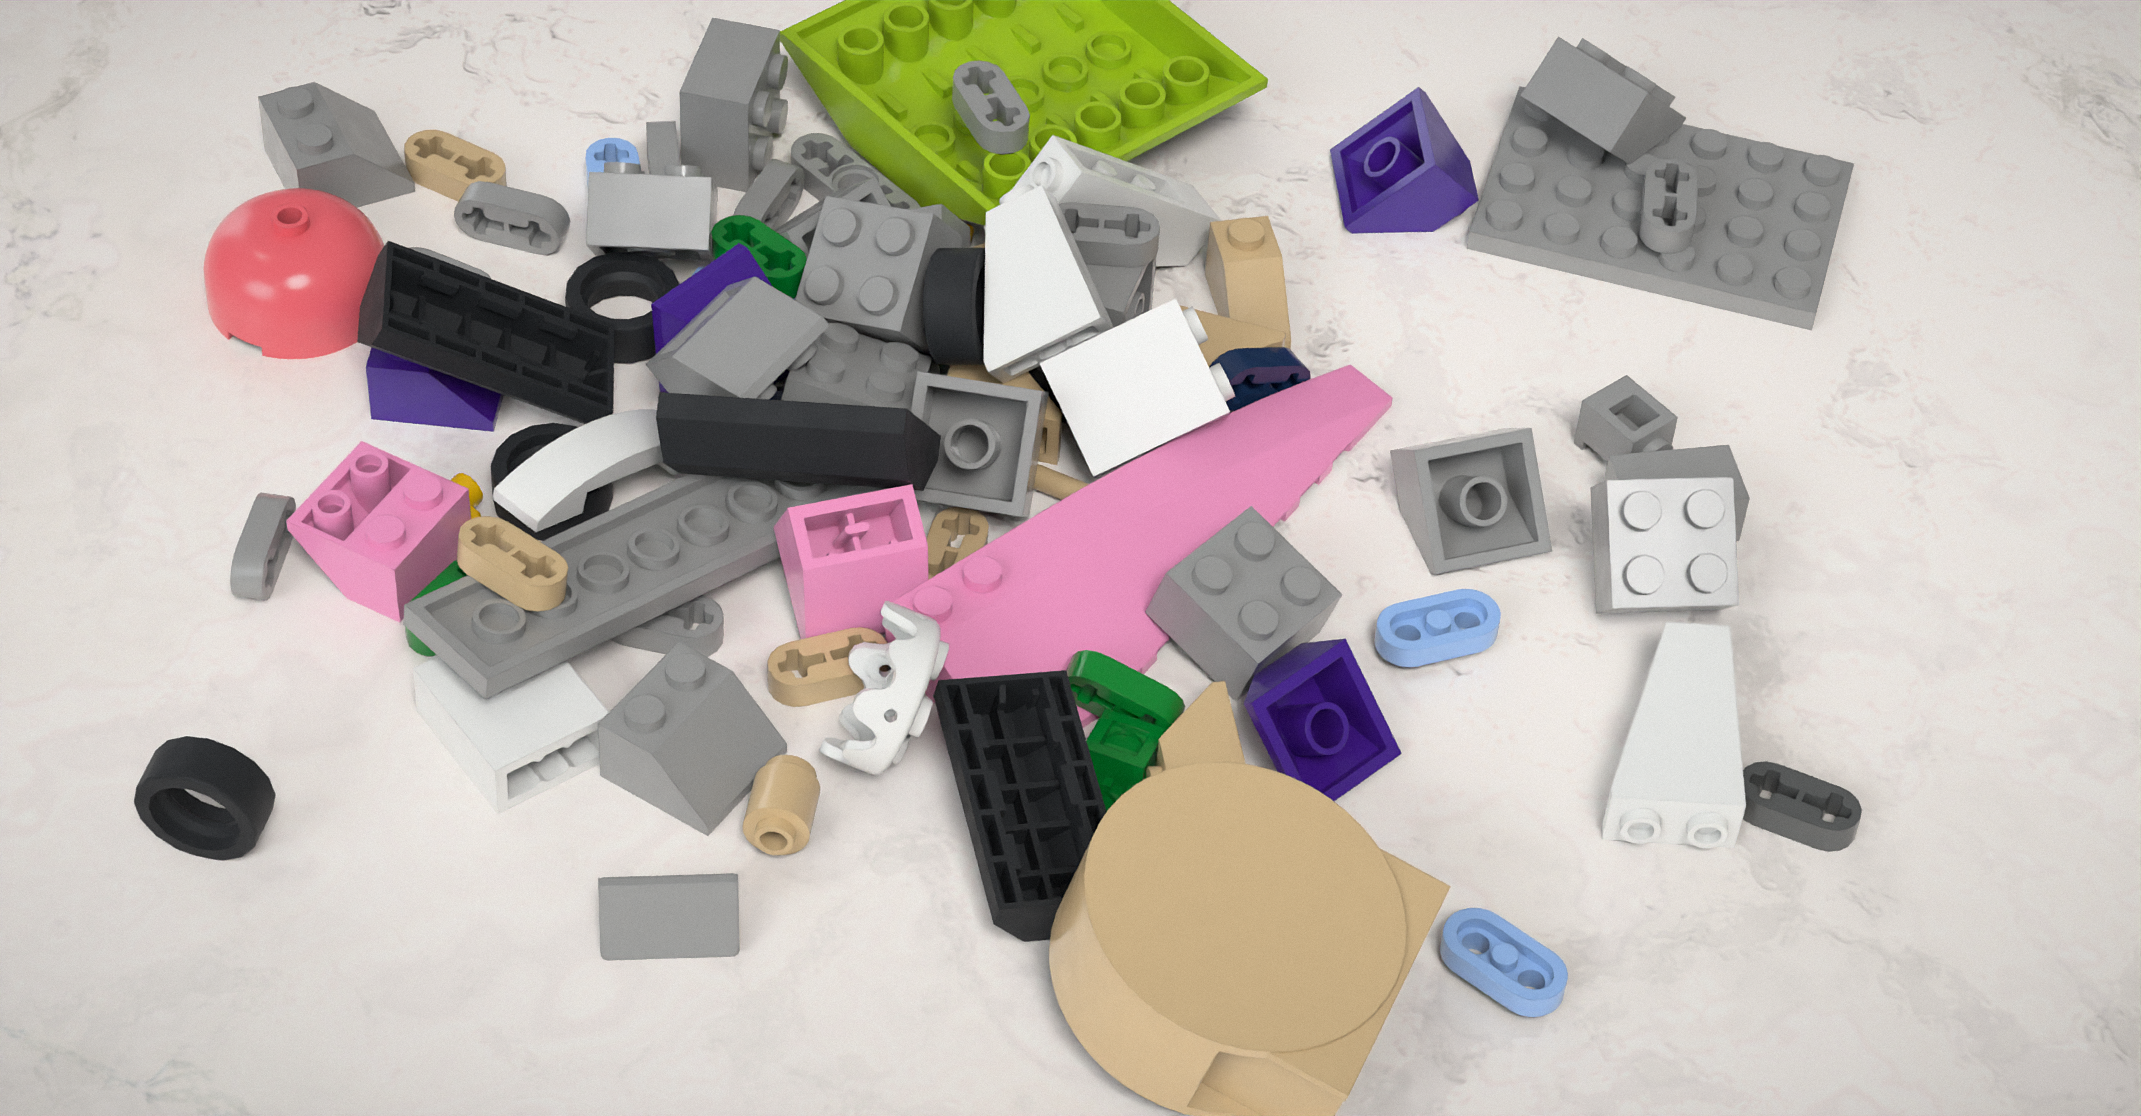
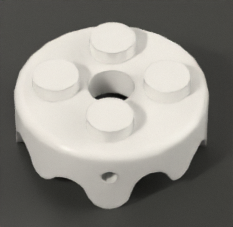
M890 601L884 602L880 613L883 616L882 625L896 639L886 644L863 642L854 645L849 652V666L862 679L864 689L856 694L853 703L844 707L839 715V721L852 734L855 740L844 741L836 738H825L819 749L821 753L830 758L875 775L884 772L891 763L898 764L904 755L910 736L919 737L922 733L933 704V700L924 697L929 681H935L939 676L949 650V644L940 640L941 628L935 619ZM882 665L891 667L887 672L879 670Z

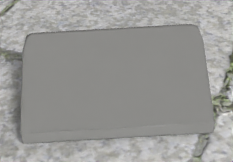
M738 874L598 878L600 953L602 959L611 961L733 957L738 955L740 951Z

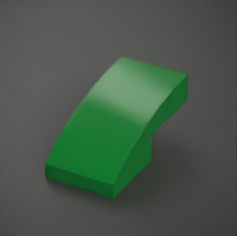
M1105 708L1086 740L1106 811L1121 795L1146 779V768L1155 766L1159 738L1167 730L1166 728Z

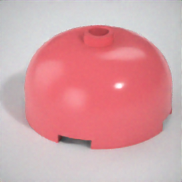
M289 188L253 197L230 212L218 225L209 241L203 270L210 317L219 332L228 340L235 336L245 342L260 346L262 348V356L307 359L325 356L357 343L360 305L376 259L384 247L383 240L374 224L360 209L345 199L328 192L306 188Z

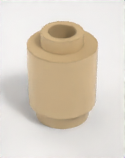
M778 755L768 760L765 766L756 773L743 821V833L746 839L759 850L770 855H789L802 850L807 845L820 796V784L816 771L809 762L794 755Z

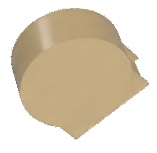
M1201 762L1169 768L1144 779L1130 788L1108 809L1100 821L1056 912L1051 929L1049 964L1053 988L1068 1025L1091 1057L1124 1086L1158 1105L1191 1116H1335L1342 1103L1348 1098L1451 886L1379 848L1366 830L1345 809L1313 787L1288 775L1267 768L1234 762Z

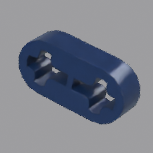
M1285 347L1237 348L1223 353L1209 366L1220 363L1235 394V397L1225 401L1230 411H1236L1267 396L1311 379L1310 371L1289 348Z

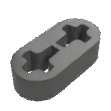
M1768 761L1755 762L1743 770L1746 800L1744 821L1809 847L1827 852L1840 851L1848 847L1855 839L1862 808L1859 800L1848 790ZM1762 790L1773 793L1770 799L1759 796ZM1825 813L1836 817L1833 823L1822 819Z

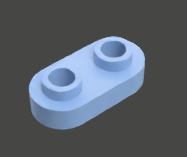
M1457 589L1396 603L1385 608L1378 617L1374 640L1375 647L1386 661L1401 667H1418L1479 653L1494 644L1498 634L1501 612L1497 603L1490 596L1473 589Z
M1462 909L1447 919L1443 929L1440 954L1450 970L1507 1009L1522 1016H1544L1552 1013L1560 1006L1565 993L1568 972L1563 960L1556 953L1499 915L1486 909ZM1469 949L1478 950L1482 954H1474ZM1524 986L1533 987L1535 989L1526 988Z

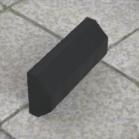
M387 241L376 259L360 305L358 343L583 424L613 414L614 324L397 243Z
M659 392L656 412L663 463L681 474L894 488L912 484L914 490L924 491L939 457L941 435L906 408Z
M1067 671L938 680L933 697L993 924L1024 942L1050 940L1056 912L1100 821L1107 812Z

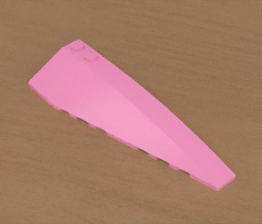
M1351 364L1299 383L1233 411L1223 418L1184 434L1127 463L1040 512L894 600L893 603L935 619L941 628L940 640L949 644L948 654L942 670L935 681H929L925 695L935 703L933 695L938 680L1066 670L1072 656L1076 652L1083 650L1097 651L1145 674L1157 661L1158 651L1171 638L1145 613L1165 574L1250 506L1273 527L1280 519L1286 521L1299 507L1300 497L1313 483L1319 485L1328 476L1337 457L1343 451L1352 450L1392 406L1393 398ZM886 629L885 640L887 643H890L896 638ZM1077 706L1083 728L1100 718Z

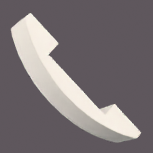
M630 410L591 421L546 445L494 488L492 499L533 531L538 532L582 514L586 495L589 491L655 464L660 465L672 475H676L678 472L663 463L656 422L657 410Z

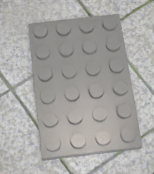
M1519 86L1469 231L1467 249L1812 331L1854 163L1834 159L1826 155H1816L1781 147L1770 142H1760L1729 135L1714 129H1703L1682 124L1674 133L1634 162L1628 164L1520 96L1525 87ZM1661 158L1683 160L1692 165L1698 175L1697 218L1692 241L1688 248L1675 254H1664L1650 249L1642 242L1639 234L1641 193L1645 173L1650 163ZM1666 185L1665 192L1675 193L1674 187ZM1663 218L1664 225L1672 226V219Z

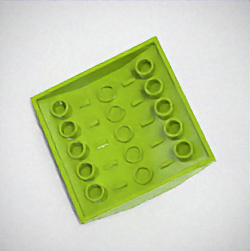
M844 0L780 31V42L853 149L892 183L917 201L920 207L942 204L959 219L984 226L986 225V212L1000 205V198L1013 189L1052 135L1118 159L1129 161L1267 88L1268 84L1267 77L1170 0ZM970 61H986L997 65L1005 73L1030 114L1028 141L1021 150L1010 154H996L983 149L977 143L955 109L952 101L953 75L960 65Z

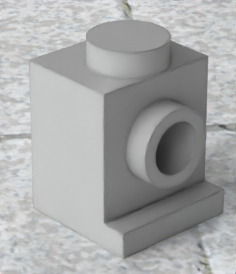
M1625 375L1582 400L1574 444L1581 450L1587 447L1592 448L1607 462L1609 455L1673 450L1672 442L1678 417L1628 375Z

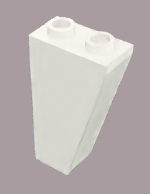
M1052 135L1013 187V189L1021 186L1032 185L1036 188L1042 185L1057 199L1058 204L1073 202L1125 206L1144 209L1152 213L1159 221L1160 226L1156 266H1188L1208 240L1210 222L1222 221L1193 185Z
M1666 621L1611 786L1601 829L1602 840L1629 841L1636 844L1694 845L1700 848H1735L1746 808L1731 627L1728 625Z

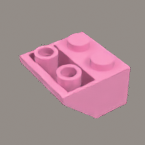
M361 441L286 520L287 530L346 598L397 622H401L404 619V605L409 603L453 561L457 560L460 527L466 521L471 520L469 489Z
M912 484L789 507L773 527L801 639L858 627L872 629L884 635L886 628L882 625L883 616L880 613L884 602H893L928 580V544Z

